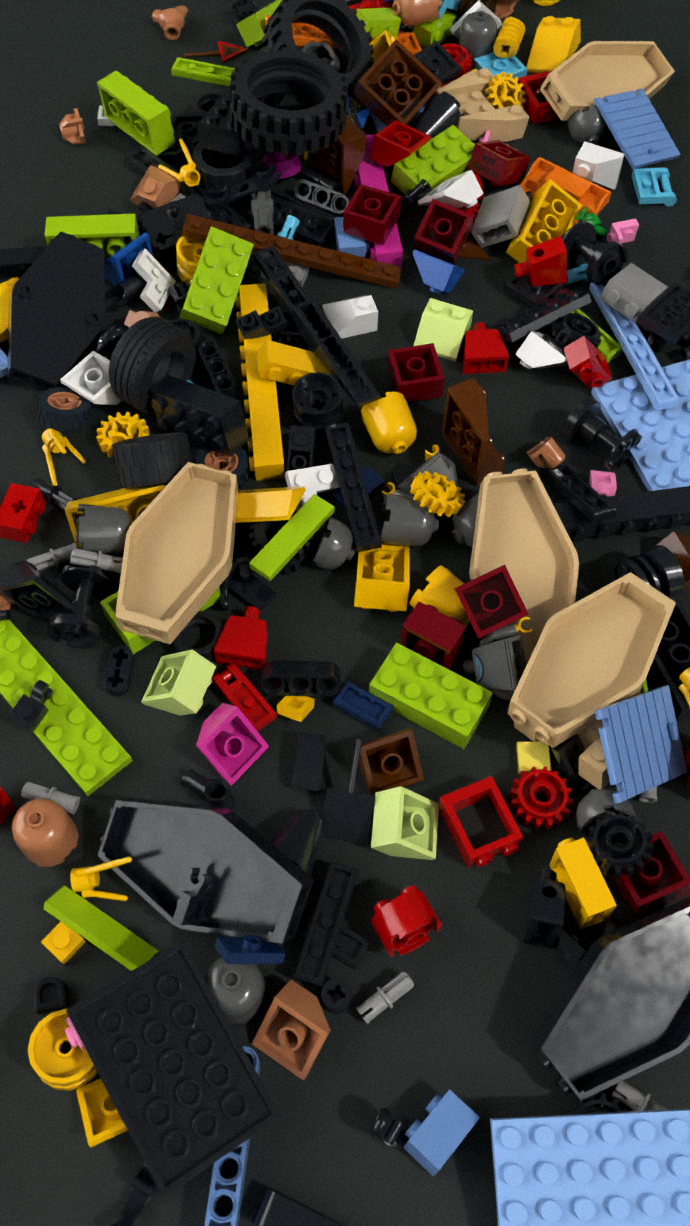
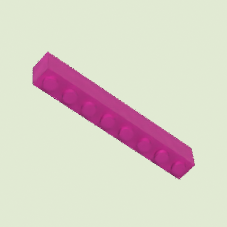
M375 134L365 135V154L354 177V186L359 187L360 184L389 192L383 166L370 159ZM395 224L384 245L369 241V246H371L370 259L402 267L403 249L397 224Z

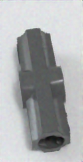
M269 189L267 192L264 190L252 194L253 200H251L255 231L273 235L274 210L271 191Z

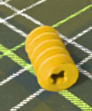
M506 17L503 21L493 46L497 57L511 58L517 54L525 33V26L522 21L514 17Z

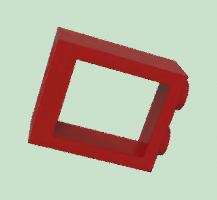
M553 70L518 78V84L523 83L521 91L526 92V94L522 95V98L526 100L522 106L534 124L560 119L548 101L539 103L536 98L538 95H543L540 88L548 74Z
M492 776L440 797L439 810L467 868L474 865L477 868L483 867L492 862V858L502 854L505 857L519 850L518 846L521 844L523 835ZM490 797L509 835L474 850L455 811Z

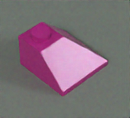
M222 703L203 722L196 744L197 748L230 786L269 747L241 710L236 706Z

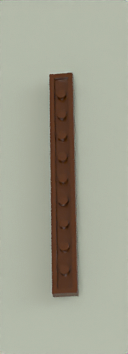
M187 214L184 222L182 236L206 241L212 226L253 243L251 253L274 245L286 262L395 289L398 288L402 268L400 266Z

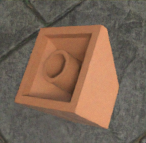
M150 165L130 201L137 205H140L141 202H146L155 209L170 203L176 197L184 181L179 182L175 177Z
M290 980L275 996L252 1042V1045L303 1081L307 1077L331 1031L318 998L293 980Z

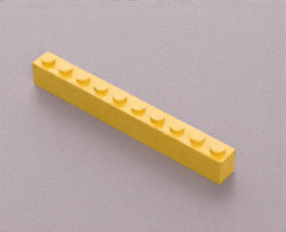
M266 283L240 285V295L236 296V308L241 309V311L237 312V319L254 310L257 311L258 315L268 311ZM238 329L239 343L244 342V346H240L241 360L246 362L241 363L242 378L247 377V381H243L244 396L248 395L249 399L244 400L245 414H250V418H246V428L248 433L252 432V437H249L248 452H253L254 455L249 457L250 471H255L256 481L284 479V459L276 381L259 377L257 354L266 340L272 341L271 335L244 339L240 329Z

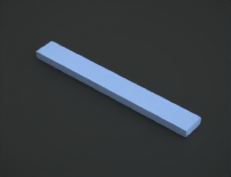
M590 283L589 290L655 410L679 406V397L638 325L599 299L606 286H597L594 283Z

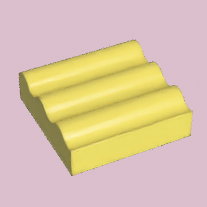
M540 741L516 743L519 774L522 771L530 773L532 767H535L537 770L547 767V770L551 771L549 744Z

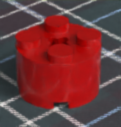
M415 885L405 888L400 893V896L391 901L389 899L380 901L373 908L375 915L371 920V924L391 957H394V951H398L401 956L421 947L430 940L427 934L433 929L437 934L442 927L441 921L423 891L418 890Z

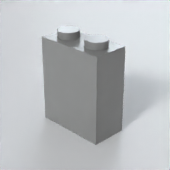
M521 185L483 198L471 230L472 235L481 248L519 235L530 204V200Z
M630 263L608 281L599 299L635 323L639 314L656 300L668 286L633 263Z

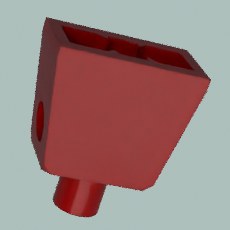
M562 236L527 248L526 262L514 264L516 277L528 275L530 283L534 287L566 283L567 250Z
M481 322L474 324L472 330H468L465 335L463 374L506 372L509 354L499 330L486 329V325Z
M248 606L244 610L243 617L232 615L228 618L214 648L216 663L229 665L233 662L237 667L263 671V667L267 663L268 630L267 622L259 619V609Z

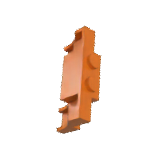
M541 157L532 164L528 174L520 184L525 193L527 191L532 192V200L535 192L551 179L582 204L581 210L587 206V214L593 213L596 216L609 203L611 191Z

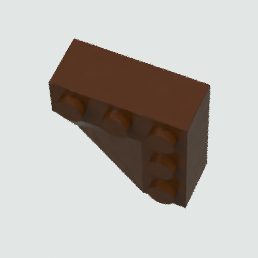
M396 39L359 79L352 94L386 126L395 120L408 126L427 105L432 95L438 91L442 82Z
M346 116L344 130L341 135L338 134V139L334 143L329 141V147L325 149L319 147L317 152L310 154V161L320 172L327 174L328 178L339 183L341 186L340 192L347 195L365 154V133L353 123L351 118Z
M474 378L447 388L442 436L477 487L481 484L484 477H487V474L503 472L505 459L503 454L496 450L489 436L485 389L479 386Z

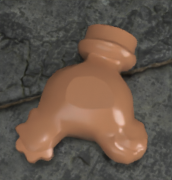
M180 5L176 8L155 10L152 13V18L154 22L159 23L167 39L176 40L185 25L188 9L186 6Z

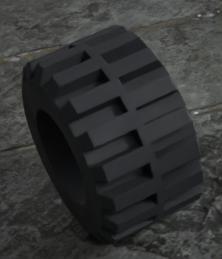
M295 510V511L293 512L291 518H292L298 511ZM289 520L260 521L250 524L249 537L253 558ZM314 536L302 546L279 572H284V575L290 574L291 570L297 572L300 570V565L305 567L308 564V559H311L313 555Z

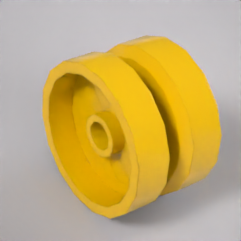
M185 236L179 238L176 244L177 275L182 282L185 283L188 280L190 283V280L193 279L205 241Z
M67 1009L50 1013L37 1024L30 1036L28 1054L31 1066L43 1083L55 1090L71 1091L84 1086L97 1074V1070L87 1051L83 1053L79 1045L75 1048L72 1047L64 1031L70 1027L66 1020L69 1016L66 1012ZM69 1045L71 1048L70 1052L63 1054L62 1049Z

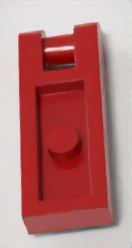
M230 663L226 666L225 671L212 676L214 686L220 690L231 705L241 710L257 732L277 719L276 712L235 663ZM231 679H234V680H235V681H234L233 683H231L230 685H228V684L226 683V682H228V681L231 680Z

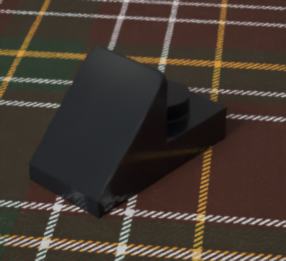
M575 734L551 748L556 757L550 762L551 769L558 771V776L561 779L566 778V784L576 794L580 795L592 784L579 775V756L586 750L579 734Z

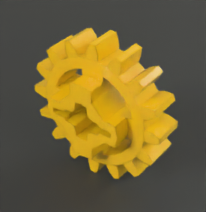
M506 72L498 73L487 83L489 87L485 89V92L489 96L486 99L490 101L494 109L513 105H520L523 108L521 104L526 102L522 98V95L526 94L525 91H521L523 83L518 84V77L512 78L511 72L507 75Z
M117 412V417L113 418L109 415L108 422H100L102 428H97L98 436L96 437L101 451H107L108 457L113 456L112 445L114 443L150 435L145 420H140L138 414L131 417L130 412H126L125 416H121L120 412Z
M425 471L424 474L418 473L410 486V493L415 495L413 499L419 501L421 507H428L430 513H437L438 516H441L443 513L447 517H450L451 514L457 515L465 503V500H463L465 495L460 493L461 487H456L454 481L449 482L445 475L437 474V472H434L433 475L428 471Z

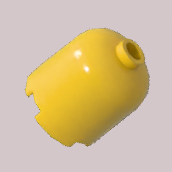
M386 392V397L363 406L361 409L362 420L373 444L379 451L386 454H400L406 451L415 441L417 428L403 394L399 392Z
M440 565L426 578L430 583L423 592L418 588L409 604L413 608H415L418 602L432 605L440 613L458 619L467 627L471 622L454 589L464 583L449 569Z

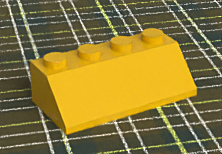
M549 179L535 192L528 206L520 233L512 239L506 253L519 263L526 262L527 248L567 233L573 226L575 218L582 208V204Z
M167 483L146 487L123 488L68 502L64 510L77 549H81V543H76L77 518L83 515V511H78V504L122 508L129 514L132 524L167 486Z

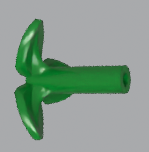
M585 206L575 219L591 223L595 228L596 234L605 238L609 233L608 229L599 225L601 220L593 213L587 214L588 207Z

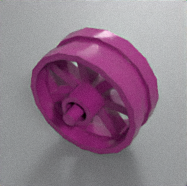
M274 151L262 159L265 171L272 164H276L277 169L273 176L282 171V176L279 179L293 176L302 169L299 155L296 156V153L281 155V152Z

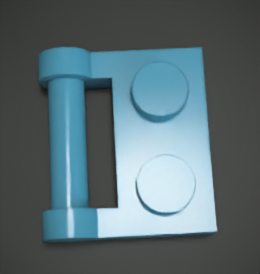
M667 168L633 169L632 179L639 204L664 203L666 206H672L677 202L676 195L671 189L669 182L670 173ZM658 181L661 182L663 192H660Z

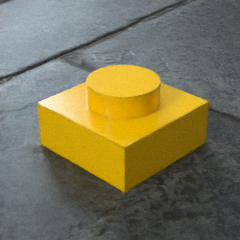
M285 696L277 704V714L302 722L314 708V699L308 696Z
M62 922L41 941L63 965L86 942L77 932Z

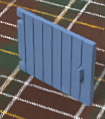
M643 89L604 96L603 100L601 97L594 99V103L599 108L598 110L632 169L672 160L681 155Z
M663 685L595 710L596 720L602 719L603 727L598 728L610 785H616L617 792L612 794L614 803H621L670 779L687 773L669 685Z

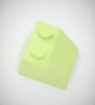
M430 298L422 314L413 346L434 343L439 357L456 362L464 345L466 332L471 330L473 310Z
M193 649L161 656L141 703L180 716L196 714L203 704V697L207 687L212 683V675L216 666Z
M402 786L376 792L371 848L389 856L427 860L436 859L438 803Z

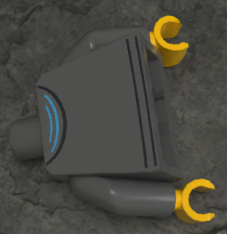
M433 445V453L425 450L426 462L397 486L398 490H396L392 482L387 483L388 489L392 491L384 492L381 490L383 498H385L387 493L414 498L415 495L410 493V486L415 476L420 472L424 474L425 471H428L431 475L434 472L445 475L449 482L454 481L456 487H458L455 463L443 453H439L438 445Z
M529 617L521 618L518 624L510 623L485 635L480 640V647L472 649L473 659H466L463 662V670L466 675L475 674L478 685L487 688V690L493 692V695L502 700H511L526 668L522 636L517 635V632L529 633L534 629L523 630L521 627V622L531 619Z

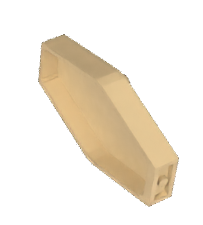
M593 41L586 44L549 73L540 90L561 121H568L570 116L576 111L582 109L584 112L589 110V106L596 105L594 103L595 98L601 97L603 100L604 96L643 89L646 96L650 99L666 85L675 71L654 41Z
M188 462L130 525L126 533L115 614L120 630L171 644L227 578L233 561L238 484L235 474L226 470L220 471L209 468L204 464Z
M517 469L511 474L503 475L502 472H492L487 474V477H484L480 484L469 569L470 581L505 564L529 613L525 617L531 618L522 621L521 627L523 630L534 628L529 633L517 632V635L522 636L526 664H528L546 622L554 614L575 603L579 569L578 554L536 471ZM516 620L512 623L518 624L519 620Z
M630 572L554 614L546 622L511 698L508 709L511 719L516 724L525 726L533 732V735L540 742L555 747L599 721L596 720L595 710L638 695L645 682L676 602Z

